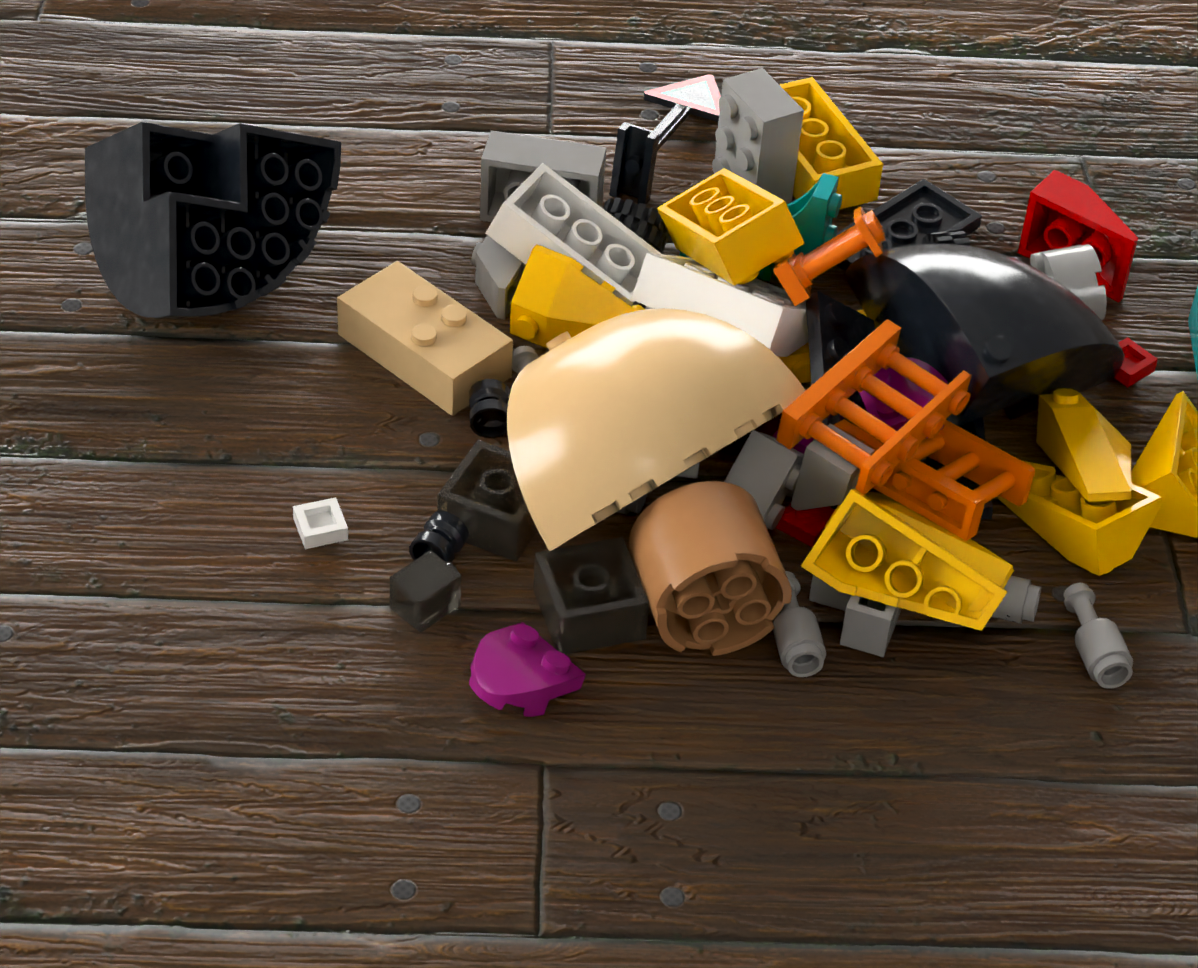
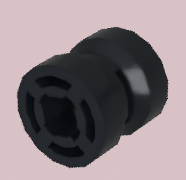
M484 379L476 382L469 390V406L471 408L470 427L480 437L497 438L507 433V408L510 389L504 382L496 379Z
M446 511L433 513L424 525V531L418 533L409 546V553L412 559L425 571L437 574L446 572L455 559V553L459 552L469 539L467 526L452 513Z

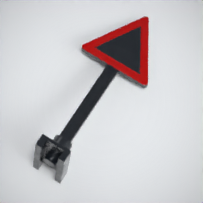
M708 74L644 92L645 101L669 107L672 110L653 131L623 122L618 128L609 196L616 198L622 193L638 198V205L639 203L646 205L651 197L657 151L689 115L719 122V98L721 96L713 75Z

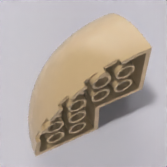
M646 309L610 318L572 338L568 331L558 335L546 343L549 349L547 353L526 365L518 374L509 395L507 408V433L514 471L527 508L549 551H552L781 414L786 407L806 390L784 362L764 344L745 331L706 314L679 309Z

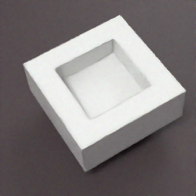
M336 497L293 506V519L305 549L348 540V527Z

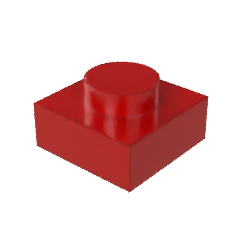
M1128 337L1118 343L1124 352V361L1119 372L1114 377L1116 380L1128 388L1155 371L1158 361L1156 357Z
M790 503L776 528L813 547L825 530V525L835 510L828 506L797 511L790 507Z

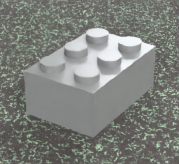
M763 68L723 79L722 94L719 98V123L715 132L717 141L715 159L712 162L714 174L725 168L783 199L786 204L791 203L804 110Z
M491 130L481 158L480 220L492 222L506 199L542 163L602 208L606 147Z

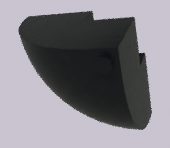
M140 122L86 147L85 199L87 223L95 259L108 288L128 310L147 318L188 319L206 317L239 309L261 296H266L283 284L293 269L306 260L317 243L314 239L321 224L327 223L330 212L327 211L332 191L337 190L341 167V142L242 123L215 134H208Z
M944 243L908 245L883 250V254L875 257L873 253L865 255L854 261L844 273L866 316L874 320L875 328H878L887 319L901 327L897 342L900 354L929 364L948 383L954 380L963 370L972 375L967 390L971 394L967 405L960 414H951L948 417L950 422L957 426L964 425L1001 409L1005 410L1010 420L1037 410L1039 395L1053 394L1054 390L1062 388L1073 389L1080 393L1114 379L1124 361V352L1110 330L1077 295L1037 268L991 250Z

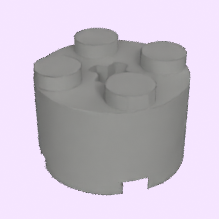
M1090 244L1069 246L1030 255L1031 266L1054 278L1077 295L1095 312L1100 320L1105 318L1106 289L1105 285L1098 286L1096 273L1102 272L1098 256Z

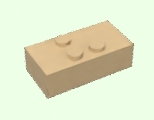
M399 261L394 262L337 297L338 335L451 416L469 406V390L476 382L484 379H496L505 382L512 377L513 339Z

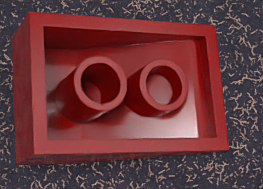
M1053 170L1030 192L1018 253L1030 258V255L1033 253L1090 244L1098 256L1102 272L1096 273L1098 286L1105 285L1106 296L1120 302L1124 296L1138 237L1088 185L1057 170Z

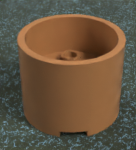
M705 481L692 483L662 495L645 508L636 519L629 535L630 553L659 634L669 647L678 652H682L685 648L710 649L712 656L722 655L740 650L757 642L775 628L772 621L782 610L784 604L791 603L792 590L759 507L749 492L737 485L726 482Z

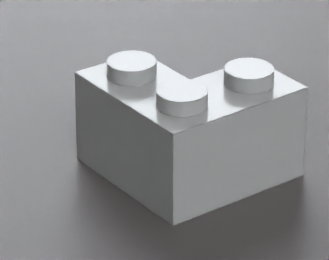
M752 430L724 482L737 485L749 492L759 507L767 529L773 530L784 514L785 507L781 504L785 497L793 498L804 454L794 448L788 449L770 435Z
M813 575L809 601L845 611L840 645L884 657L902 608L838 592Z

